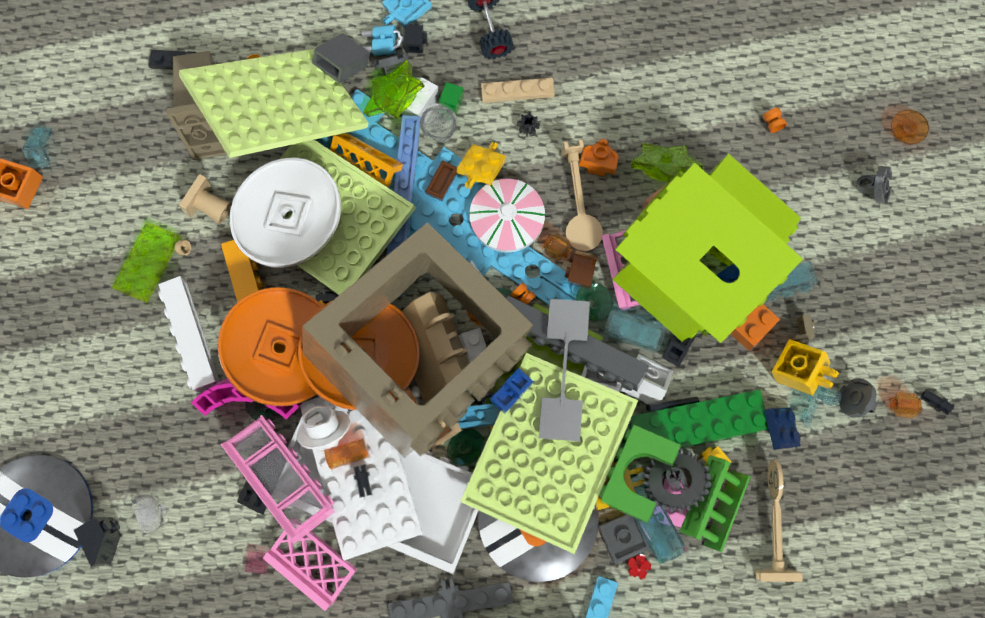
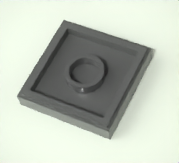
M627 514L598 526L614 565L652 549L640 521Z

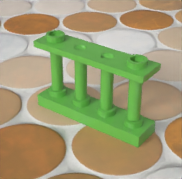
M709 455L705 465L709 467L708 473L711 474V479L708 480L711 482V487L706 488L709 494L702 495L705 499L704 501L697 500L698 507L690 505L691 510L687 511L679 532L701 540L703 536L706 538L704 546L722 553L751 477L736 471L728 472L729 461ZM724 479H726L728 483L723 492L720 489ZM718 498L721 501L719 503L717 511H715L713 507L716 499ZM709 517H711L713 521L710 529L707 530L705 527Z

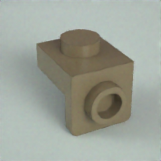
M810 314L802 315L797 319L800 335H795L790 340L808 344L809 340L815 337V323L811 320Z

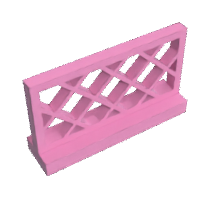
M626 230L612 235L609 233L602 235L612 279L624 266L621 260L623 256L615 249L618 247L616 238L623 237V233ZM613 281L620 309L624 311L640 305L637 301L632 302L631 296Z
M295 517L290 521L296 527L302 524ZM283 531L263 559L326 611L336 601L338 595L357 571V568L347 560L343 561L339 553L312 531L298 540L302 541L303 551L295 552L293 542ZM306 540L314 541L316 550L308 551ZM288 542L290 553H284L278 548L280 544ZM322 553H328L331 556L332 563L323 564ZM309 554H317L319 564L310 565ZM304 555L305 566H299L296 563L295 556ZM338 566H344L350 571L348 575L339 577ZM333 567L334 578H326L324 568ZM319 568L321 579L312 577L311 569ZM335 581L336 591L334 594L327 589L326 582Z

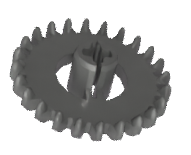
M680 448L673 467L651 459L650 462L653 468L646 466V470L650 474H643L644 478L648 480L643 481V485L647 487L645 493L649 495V500L655 501L656 507L662 505L663 511L670 507L671 513L676 508H678L679 513H682L684 507L688 511L691 510L690 505L698 507L697 500L704 501L705 499L702 495H708L709 491L706 488L711 487V482L708 481L711 479V474L708 473L709 467H704V459L699 461L697 453L692 457L691 450H688V453L684 455L682 448ZM682 469L687 470L692 476V483L689 488L687 487V479ZM665 474L670 488L676 492L681 491V494H673L664 489L662 480Z

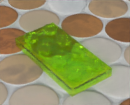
M146 222L112 289L148 303L175 251V243L180 241L182 237Z

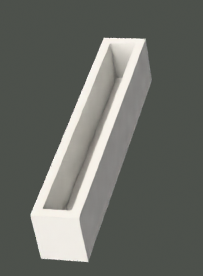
M179 276L158 284L160 288L158 294L166 306L164 313L170 319L171 325L169 328L177 340L175 347L182 356V368L185 372L187 371V384L190 389L200 393L219 382V378L187 281Z

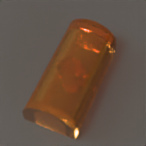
M364 437L324 450L326 462L330 470L370 458Z

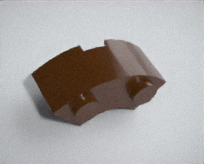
M579 250L571 251L569 262L572 263V266H567L564 277L568 278L567 284L590 289L598 255Z

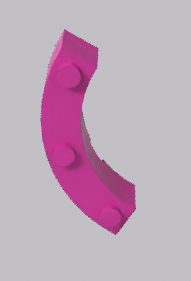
M226 378L207 388L191 403L206 416L212 410L227 402H253L254 400L239 392ZM302 403L290 406L266 405V407L287 419Z

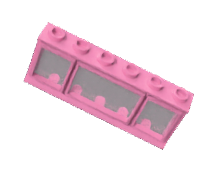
M261 415L259 419L220 445L291 541L296 543L335 513L332 507L335 503L328 494L324 496L321 493L322 486L316 479L311 480L308 476L311 472L304 463L302 465L298 463L297 459L299 457L292 448L288 450L285 446L287 441L281 433L277 435L274 432L276 427L270 419L265 420Z

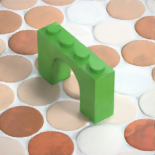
M633 425L632 430L628 429L624 437L626 441L624 448L620 447L616 455V459H618L616 467L612 466L608 473V478H610L608 485H603L599 496L602 497L601 502L648 524L656 507V502L632 492L627 487L624 479L625 470L630 462L639 457H650L673 467L680 450V444Z

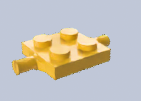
M491 142L487 149L472 144L458 165L457 173L468 178L464 184L466 188L469 187L471 189L475 182L491 185L506 161V155L494 152L498 147L496 142Z

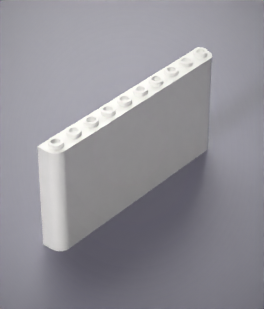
M302 415L288 450L292 448L299 457L297 459L300 465L304 463L311 472L308 475L311 480L316 479L322 486L313 450L301 446L297 441L298 430L303 424ZM414 450L406 458L399 453L423 534L389 545L388 547L454 574L479 511L460 502L473 473L469 472L470 468L459 464L458 467L451 465V460L440 456V459L432 457L433 453L427 451L422 457ZM288 461L272 495V498L283 501L305 484ZM322 486V489H321L320 491H321V493L325 496V493H324V490H323V486ZM310 490L290 504L312 515L323 508ZM329 516L327 519H325V520H327V521L333 523L331 516Z

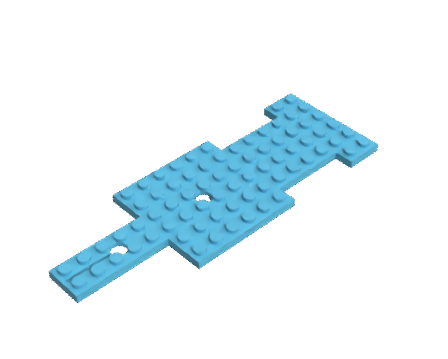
M357 89L351 98L369 124L365 129L347 133L397 160L400 138L377 124L386 112V108ZM333 136L319 138L315 141L330 150ZM337 145L336 152L341 155L344 154L342 147ZM443 147L434 160L418 151L412 201L416 209L411 214L409 237L428 222L469 263L472 260L483 277L492 267L518 286L523 282L527 289L533 291L537 295L536 298L547 306L550 305V299L583 300L590 289L567 284L568 278H564L566 271L529 246L516 252H499L488 248L478 240L470 223V207L475 195L487 184L475 182L471 189L469 187L466 188L464 184L468 178L457 173L443 201L427 195L425 191L441 161L443 160L458 167L462 158ZM350 153L352 161L357 163L356 154ZM365 161L367 170L372 171L371 163ZM383 169L379 170L381 178L386 179L388 172ZM396 172L393 174L390 187H387L394 191ZM460 214L463 217V223L452 226L449 223L451 215ZM530 265H535L539 268L540 274L538 277L529 278L525 274V269Z

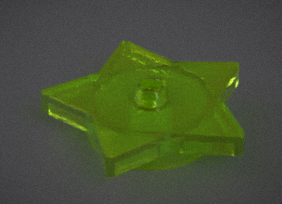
M408 60L404 61L391 74L372 79L373 95L363 110L367 117L384 113L387 116L398 119L400 113L412 104L417 92L425 87L419 79L412 77V65Z
M642 143V154L631 160V168L643 170L650 178L670 182L680 171L685 173L694 163L703 169L702 163L688 156L686 145L661 147Z

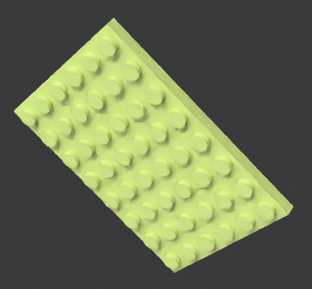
M314 49L179 70V77L229 158L365 129L369 124L343 85L312 64Z
M310 140L291 144L280 159L302 158L320 165L335 181L341 197V215L334 235L319 253L307 261L297 264V266L340 295L370 270L416 207L317 141ZM289 211L286 213L285 219L291 218L293 212Z
M526 353L519 369L534 382L506 414L500 411L460 502L575 554L638 400L566 370L565 397L570 400H583L580 442L540 439L539 428L542 397H560L563 368Z

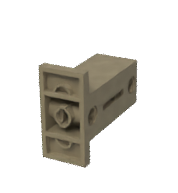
M210 51L173 56L174 107L167 108V116L193 160L227 155L179 77V70L216 64Z

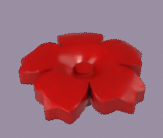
M640 553L635 556V559L629 558L628 567L630 569L628 573L633 577L638 575L641 580L645 579L648 574L645 570H651L652 564L645 560V555Z

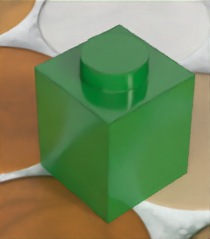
M446 82L439 99L440 109L448 114L458 113L464 97L463 87Z

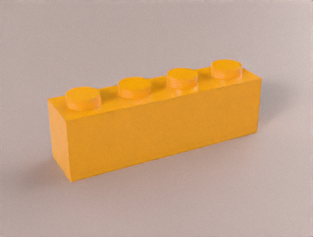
M231 240L222 243L221 246L238 303L247 295L261 290L263 282L256 273V270H258L257 262L246 256L239 249L235 241Z

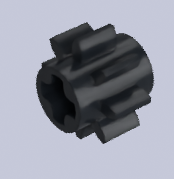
M530 112L525 116L522 114V121H517V126L520 127L519 133L523 132L526 134V137L529 134L536 135L535 129L540 128V124L536 123L538 116L534 117Z

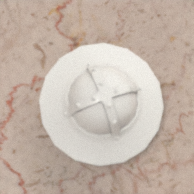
M314 407L303 416V424L298 430L297 441L301 446L309 449L319 448L320 450L337 447L339 440L349 430L350 418L345 412L334 410L331 407ZM317 412H320L319 414H316V415L312 416L311 418H309L311 415H313V414H315V413H317Z

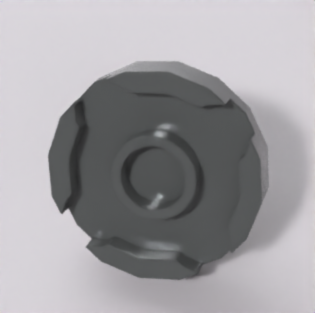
M399 53L384 57L382 60L373 61L375 69L384 67L388 82L392 85H398L404 80L401 62L409 60L408 53ZM394 71L400 74L401 78L398 82L391 79V73Z
M880 166L876 175L860 176L856 181L858 191L863 194H874L875 201L878 204L887 203L892 187H889V180H892V169L888 166ZM864 182H870V183H871V184H870L869 186H867V187H862V186H861V184L864 183Z
M856 378L850 380L852 383L841 387L837 396V405L840 406L842 413L852 418L861 417L868 412L875 413L878 404L876 402L877 393L875 387L870 382Z

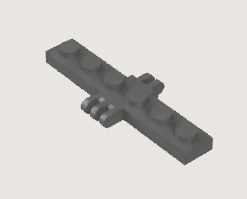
M449 577L450 586L447 587L444 578L441 579L442 587L438 588L439 594L388 603L390 618H433L442 616V618H464L463 612L512 604L510 582L459 591V585H454L453 577Z

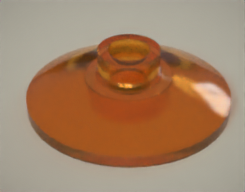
M903 110L892 119L891 130L899 141L913 145L922 142L927 137L929 124L921 113L915 110Z

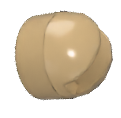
M187 240L177 241L174 250L179 255H188L191 252V244Z

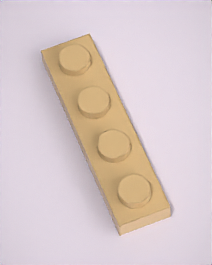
M553 78L481 83L483 103L554 97Z

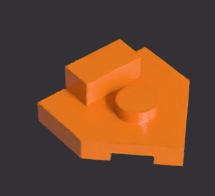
M603 138L598 143L583 148L579 166L588 168L587 173L603 177H605V173L615 175L619 155L611 149L608 141Z

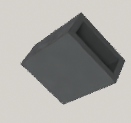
M342 33L314 49L312 64L338 83H341L367 67L370 52Z

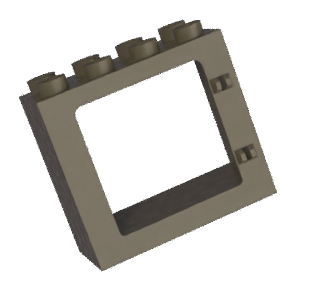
M427 222L302 326L303 355L404 458L413 450L422 457L438 441L437 437L444 430L440 425L442 422L449 428H452L467 413L466 409L473 403L474 399L470 395H473L480 401L495 386V381L503 372L507 375L523 359L522 355L532 345L525 337L533 327V324ZM426 272H429L496 339L426 405L419 406L351 337ZM343 344L351 350L350 353H347V350L342 346ZM391 391L399 400L395 402V399L388 392Z

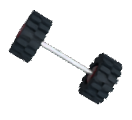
M467 0L470 10H474V12L485 10L491 31H489V34H484V37H481V40H479L484 58L489 60L492 58L494 60L496 57L501 58V56H507V53L510 54L511 50L514 49L511 34L508 30L504 31V29H500V31L496 29L494 31L488 8L492 9L493 6H496L500 0Z

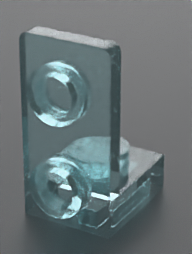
M38 127L33 129L24 144L22 151L30 167L49 166L50 160L44 146L53 132L51 128Z
M818 386L814 395H809V408L805 409L802 415L805 427L810 428L819 399L822 400V403L830 406L834 404L840 405L842 399L841 392Z

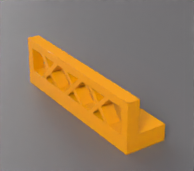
M349 133L333 135L330 150L384 186L390 187L393 174L402 170L403 164ZM337 145L342 147L344 154L341 155L336 152ZM350 153L356 154L357 163L352 161ZM365 161L371 163L372 171L367 170ZM383 169L388 172L386 179L381 178L379 170Z

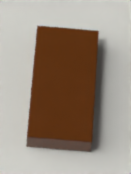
M442 160L425 193L437 200L443 201L457 175V167Z

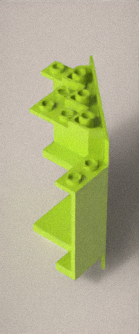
M729 153L715 166L709 175L694 163L685 173L680 171L649 202L623 233L625 239L615 250L629 262L621 268L612 280L681 341L688 337L691 339L699 330L702 332L705 329L722 343L737 326L740 327L745 323L746 317L757 306H761L767 300V296L778 285H782L787 280V275L803 260L800 255L787 245L790 241L789 236L793 235L799 228L797 224L801 217ZM713 245L739 268L740 273L736 281L731 283L722 281L700 261Z

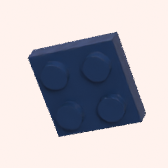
M792 407L764 410L773 450L800 447L801 438L796 428V417Z

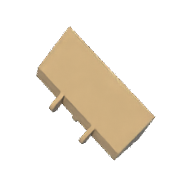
M432 292L413 300L401 311L411 322L418 338L420 354L414 378L425 405L470 364L466 355L468 350L467 348L464 349L452 320L454 315L449 313L443 295Z

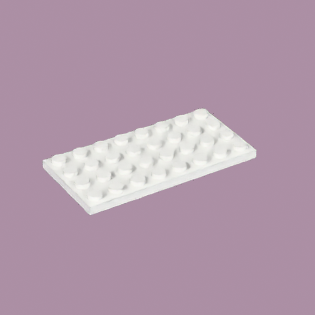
M321 397L303 402L300 405L303 416L314 407L327 406L334 410L345 412L350 418L349 430L339 440L337 447L320 450L319 448L312 449L325 495L328 494L335 503L332 506L335 513L331 515L343 561L422 535L423 531L399 452L358 410L337 407ZM317 412V413L311 415L309 418H311L312 416H314V415H316V414H319L320 412ZM366 464L367 472L370 473L368 478L373 495L367 496L364 488L366 497L359 498L357 482L353 478L355 475L353 467L359 466L361 472L360 466Z

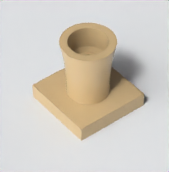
M199 174L179 204V207L190 218L199 210L220 225L228 216L232 202L209 193L211 186L207 178Z

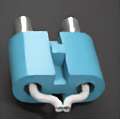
M395 25L373 27L372 31H362L363 38H374L372 46L363 47L370 53H373L374 56L396 54V48L404 41V36L400 35ZM397 34H398V37L400 38V40L398 41V44L396 45L395 41H397Z

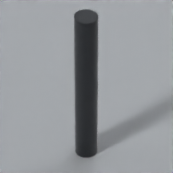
M696 396L647 404L646 410L653 412L699 402V398Z

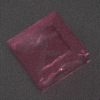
M249 551L245 572L266 574L268 562L263 559L266 553Z

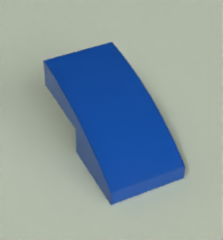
M518 368L491 397L490 401L506 414L534 381Z

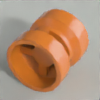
M778 107L767 111L762 116L764 121L768 123L770 133L780 131L787 126V122L781 117L782 112Z
M523 282L510 294L511 297L527 305L537 296L533 291H529Z

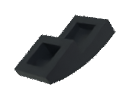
M697 334L690 339L688 337L684 341H681L674 335L661 358L679 367Z

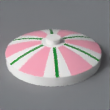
M499 179L493 181L491 185L487 184L481 188L471 203L470 223L472 230L482 244L495 251L516 252L530 246L538 238L544 226L545 209L541 197L531 186L519 180Z

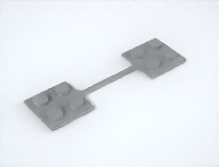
M550 299L547 338L563 340L565 349L561 395L558 398L542 397L539 428L540 439L580 442L583 400L567 399L564 392L568 344L572 340L587 341L590 301Z

